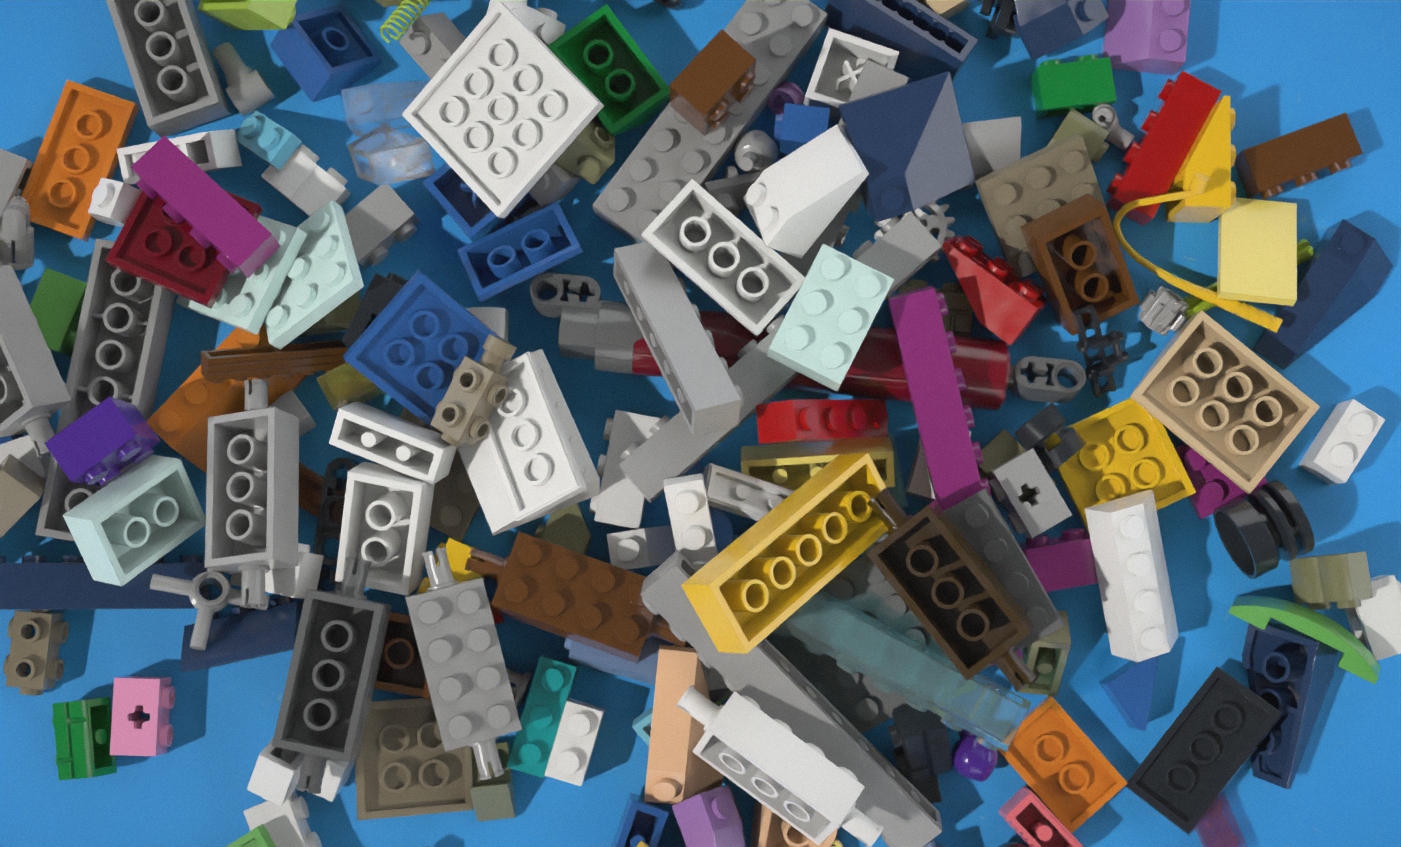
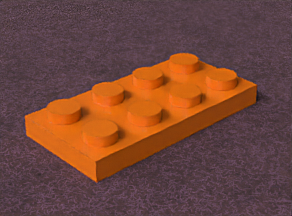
M70 80L66 81L21 195L29 203L31 223L88 242L96 221L88 213L92 203V194L99 185L101 177L111 180L119 162L117 149L125 147L140 108L136 103Z

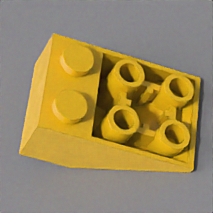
M1224 96L1213 106L1167 194L1188 191L1194 174L1202 173L1209 177V182L1203 194L1165 202V222L1210 223L1228 210L1231 204L1234 203L1236 185L1235 182L1231 181V167L1235 163L1236 149L1234 145H1231L1230 131L1234 129L1236 113L1234 108H1230V96Z

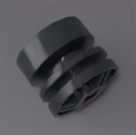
M1272 480L1263 484L1262 489H1254L1248 495V501L1238 497L1214 508V523L1227 553L1241 572L1250 579H1255L1276 569L1279 564L1278 557L1284 561H1292L1296 559L1297 554L1304 555L1312 551L1315 546L1314 534L1303 508L1293 493L1278 480Z

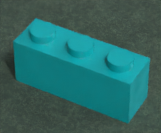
M545 654L540 656L520 721L522 730L517 731L506 768L540 778L545 777L544 774L566 701L571 697L580 665Z

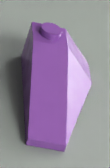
M730 785L700 793L672 806L686 847H747L744 821Z

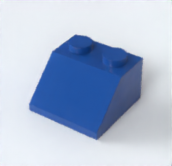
M341 4L295 15V18L287 26L286 30H279L269 45L312 102L339 95L379 66L383 61Z

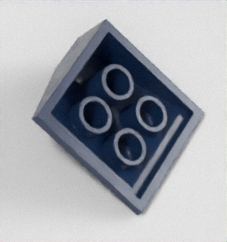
M949 71L839 105L845 132L869 173L861 183L860 190L866 213L875 221L880 222L914 211L975 182Z

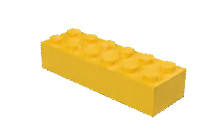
M868 452L838 455L681 584L718 652L749 653L889 530L873 509L867 505L870 499L886 488Z

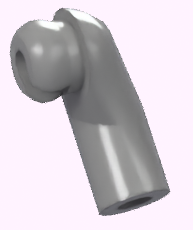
M1101 104L1093 110L1092 121L1109 131L1105 139L1125 151L1135 136L1119 125L1115 109L1108 104Z

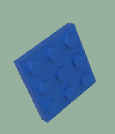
M418 269L348 349L343 358L433 429L434 427L430 423L435 416L436 407L444 398L453 380V374L456 368L461 365L464 357L480 361L485 351L482 347L488 335L492 334L500 339L502 338Z

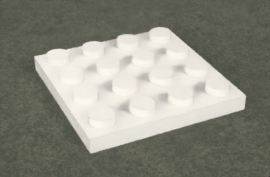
M498 1L402 115L495 215L505 218L604 105L504 3Z

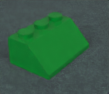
M607 4L547 45L551 52L604 105L596 116L611 136L644 125L661 113L670 102V88Z

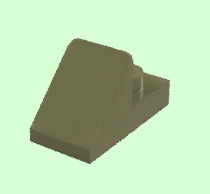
M509 741L496 742L504 774L495 777L491 763L488 762L491 779L480 780L479 778L480 774L473 747H471L473 785L470 787V793L477 821L516 817L512 769L506 768L510 757Z

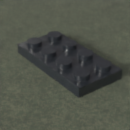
M1216 667L1130 777L1125 787L1189 836L1282 716V712L1219 667Z

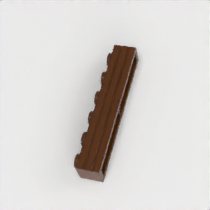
M341 340L287 344L281 350L272 345L201 351V374L211 383H222L226 379L245 381L248 377L268 379L271 375L291 377L294 373L313 375L316 374V371L336 373L339 369L347 368V362L343 358V355L347 352V346Z

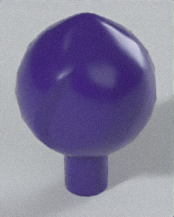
M968 716L959 718L954 721L960 739L955 742L952 748V763L959 774L965 778L984 782L989 778L997 765V748L987 736L981 733L974 734Z

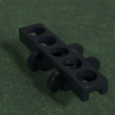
M1091 304L1073 311L1072 315L1079 338L1076 347L1079 352L1083 353L1086 365L1084 369L1086 379L1090 380L1093 394L1099 398L1103 392L1108 390L1111 392L1116 391L1112 372L1115 371L1114 366L1122 364L1129 359V354L1122 351L1120 341L1124 339V334L1119 331H1112L1103 336L1096 309ZM1084 313H1090L1091 316L1087 324H1083L1081 317ZM1094 329L1095 334L1087 337L1086 331ZM1112 345L1114 353L1106 356L1104 347ZM1089 348L1093 350L1099 348L1096 355H1087ZM1106 376V383L1099 387L1098 378Z

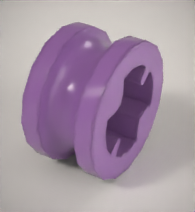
M785 81L780 83L777 89L773 90L768 99V105L775 115H783L785 103L803 105L805 95L798 85Z

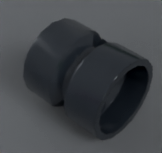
M1050 403L1014 432V435L1026 449L1033 448L1036 451L1048 474L1086 445V442L1073 427L1066 428L1064 426L1066 418L1053 403ZM1056 433L1061 441L1049 449L1043 442Z

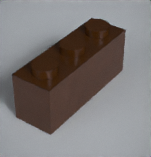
M1345 112L1245 149L1236 156L1234 166L1247 198L1251 199L1261 195L1263 200H1267L1285 192L1283 187L1295 182L1297 188L1318 180L1317 174L1329 170L1331 175L1343 172L1353 167L1351 161L1363 152Z

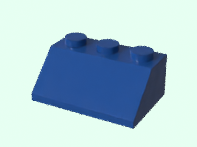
M558 201L457 250L480 302H485L583 254V250Z

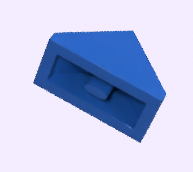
M1159 656L1141 662L1130 660L1099 682L1124 721L1131 728L1146 731Z

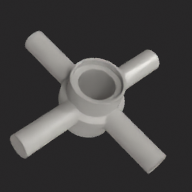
M207 568L206 572L197 575L192 581L153 574L150 589L189 596L190 602L198 610L190 648L206 649L213 613L222 610L228 603L240 606L242 590L232 589L228 579L222 575L223 572ZM208 584L215 585L220 589L221 595L215 600H207L200 595V588ZM265 595V607H259L258 605V608L255 609L267 611L270 595Z

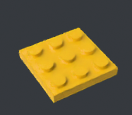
M1132 398L1066 427H1073L1086 442V445L1056 469L1088 534L1089 529L1085 508L1146 490H1153L1156 510H1159L1196 493L1164 425ZM1054 433L1044 441V444L1051 449L1061 439Z

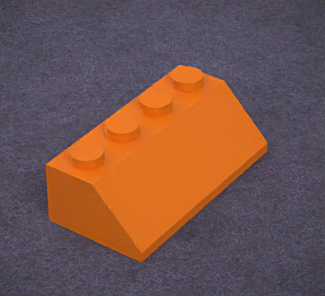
M263 322L257 335L236 327L215 350L271 345L269 344L265 323ZM200 365L147 420V423L171 448L207 474L208 417L244 412V381L226 379L222 383H211L201 374ZM294 373L291 377L271 375L270 378L264 379L269 382L268 407L292 389L294 391L308 375L303 373ZM248 377L247 380H250V381H251V384H252V379H259V378H257V377Z

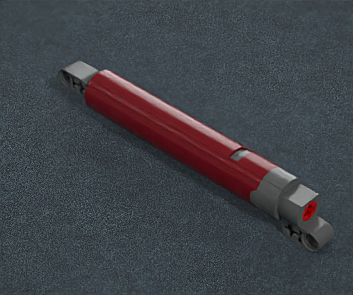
M541 273L532 280L530 294L536 312L546 317L561 318L558 339L561 357L595 360L596 371L663 377L627 302L601 300L599 284L593 278L587 276ZM545 290H552L557 293L550 300H544L539 297ZM565 292H569V294H567L568 301H565ZM583 295H589L587 302H580L583 299ZM699 310L701 324L704 330L711 332L715 351L719 358L723 357L726 360L728 368H731L740 360L737 354L745 345L752 340L759 343L769 335L765 328L757 337L754 336L728 312ZM869 328L837 391L801 373L783 388L784 390L912 402L895 331L889 328ZM953 335L957 348V353L951 354L954 369L961 368L966 390L959 391L963 406L970 405V408L997 411L1004 404L1007 387L1012 395L1022 400L1060 404L1068 403L1074 399L1085 384V370L1075 361L1029 356L1020 359L1014 366L1010 365L1009 346L1004 340ZM1023 374H1028V379L1033 381V383L1027 382V376ZM1057 377H1067L1072 382L1073 387H1063L1058 382Z

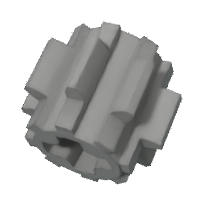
M1160 286L1156 292L1150 290L1140 303L1141 306L1139 308L1142 311L1138 316L1139 319L1147 327L1163 336H1166L1170 330L1176 332L1187 319L1185 311L1188 308V304L1182 297L1163 286Z

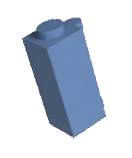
M568 638L565 640L564 649L570 650L569 662L655 686L659 645L667 646L668 642L646 638L637 663Z

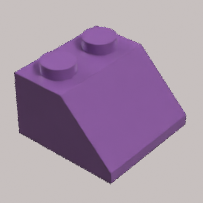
M1107 0L1106 11L1109 17L1105 21L1102 58L1110 57L1112 69L1173 76L1186 60L1191 0Z

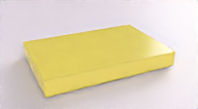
M1235 197L1231 207L1219 215L1217 298L1294 306L1297 301V203Z

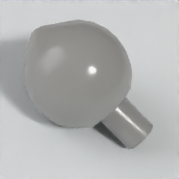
M748 131L736 141L734 159L742 171L748 174L761 172L776 163L778 158L777 144L764 131Z

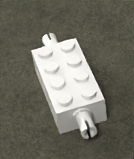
M690 685L676 706L683 709L705 726L703 728L705 733L692 752L818 846L840 827L863 842L866 847H871L881 834L884 827L877 824L855 807L856 800L865 788V786L858 782L855 774L847 768L837 767L825 758L823 751L816 745L803 742L793 734L792 729L785 722L769 717L760 710V706L752 698L745 695L741 696L734 691L725 705L720 704V706H717Z

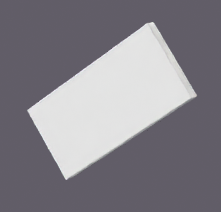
M529 351L502 367L500 373L509 378L505 385L508 388V395L500 406L493 408L488 418L491 427L485 437L516 521L520 523L531 520L587 489L536 356Z

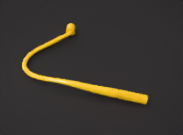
M1195 173L1188 191L1134 200L1124 205L1117 212L1113 220L1115 235L1120 246L1136 262L1171 285L1277 333L1283 319L1245 302L1242 303L1240 300L1217 298L1216 291L1174 276L1139 255L1127 243L1122 234L1120 223L1127 212L1140 206L1186 199L1197 194H1203L1209 182L1208 176L1202 173Z

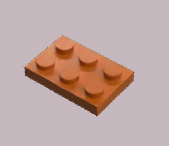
M1050 695L1043 699L994 743L998 752L1071 834L1128 784Z

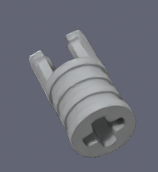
M20 195L10 198L7 202V206L2 214V225H0V265H12L14 270L27 269L34 265V228L30 225V207L27 199L20 197Z

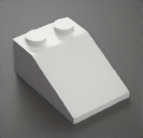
M836 124L765 169L755 183L749 187L743 200L766 247L802 258L869 173L843 127Z

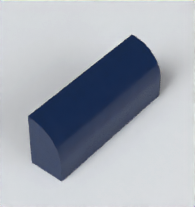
M829 0L825 8V12L828 14L825 25L831 29L899 51L894 69L913 81L949 71L953 82L978 41L975 37L916 0Z

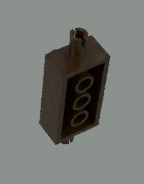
M887 488L883 489L870 499L867 505L873 509L889 529L887 532L888 537L867 552V556L966 681L989 664H996L1013 685L1015 691L1022 690L1025 684H1030L1037 676L1029 669L1014 648L1018 642L1031 633L1034 624L935 501H932L916 515L912 516L909 514L907 516L888 492L889 490Z

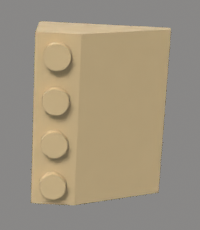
M1202 310L1184 322L1129 396L1247 494L1254 490L1320 408L1318 404Z

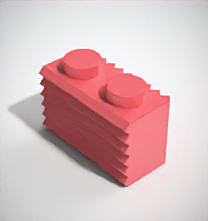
M1026 787L1019 789L999 809V815L1004 818V821L1030 847H1084L1042 801Z

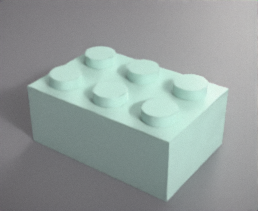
M822 244L769 347L767 357L837 391L894 279Z
M156 455L149 456L63 515L93 580L118 586L125 585L206 525V517L181 459Z

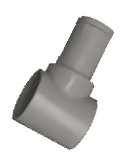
M223 43L214 49L212 54L227 78L226 83L228 87L225 90L243 117L275 98L260 73L256 69L253 71L252 68L245 66L231 43Z

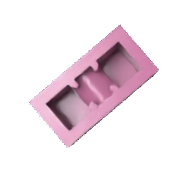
M123 676L114 678L110 755L158 756L167 753V748L171 746L174 735L173 726L169 724V712L174 707L176 698L175 687L171 686V677ZM140 711L150 713V720L146 721V719L140 718Z

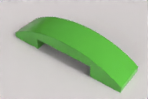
M1237 596L1228 612L1262 630H1265L1270 618H1273L1341 651L1342 654L1338 667L1373 684H1376L1379 678L1381 666L1366 646L1343 626L1315 610L1278 598Z

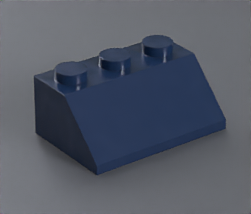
M282 597L269 600L271 607L267 608V611L236 607L233 608V616L223 618L219 617V612L213 613L205 650L190 648L195 624L184 626L180 661L181 673L293 650L304 602H293L292 597Z

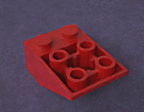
M958 235L944 241L942 248L979 323L1006 343L1012 345L1023 336L1049 301L1043 296L1044 289L1030 279L1026 278L1025 281L1019 279L1012 273L1014 268L1008 262L997 256L993 260L982 252L984 246L969 235H966L964 238Z

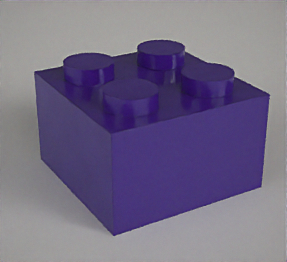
M108 397L44 444L71 482L105 487L122 475L120 470L132 462L133 464H138L151 456L154 452L152 447L161 441L135 405Z

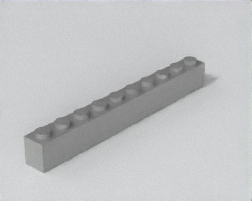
M911 212L903 219L899 216L892 218L880 230L884 234L874 244L867 240L852 254L855 260L894 279L886 297L890 296L937 255L942 246ZM783 314L766 328V331L769 333L768 336L759 343L755 340L750 341L738 352L737 356L740 360L731 368H728L729 377L733 385L740 387L744 398V407L740 409L738 426L693 437L680 411L672 419L666 415L655 423L649 430L653 435L642 445L635 441L621 453L620 457L623 461L619 464L620 470L650 504L664 492V479L682 477L756 412L757 404L767 403L800 374L767 357L769 347L785 318Z
M678 550L644 579L640 595L647 609L655 615L660 614L669 623L672 633L680 641L685 642L687 640L697 650L696 653L701 662L710 669L714 667L723 676V680L731 692L734 693L735 691L738 694L752 698L758 703L760 710L769 717L785 722L792 729L793 734L803 742L816 745L823 751L825 758L837 767L847 768L855 774L858 782L865 786L856 800L855 807L877 824L884 827L881 837L889 847H923L942 832L940 812L766 638L747 654L718 652L681 586L698 570Z

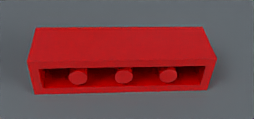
M1183 70L1174 80L1168 78L1157 96L1158 99L1162 100L1156 112L1152 109L1149 111L1140 127L1141 130L1145 131L1139 143L1136 141L1132 142L1123 158V161L1128 163L1122 175L1116 172L1106 189V192L1111 195L1105 205L1118 212L1131 201L1167 194L1222 91ZM1161 203L1134 208L1124 216L1145 226L1153 219Z
M885 399L786 400L756 405L759 444L833 442L888 437L887 425L889 416L886 410Z

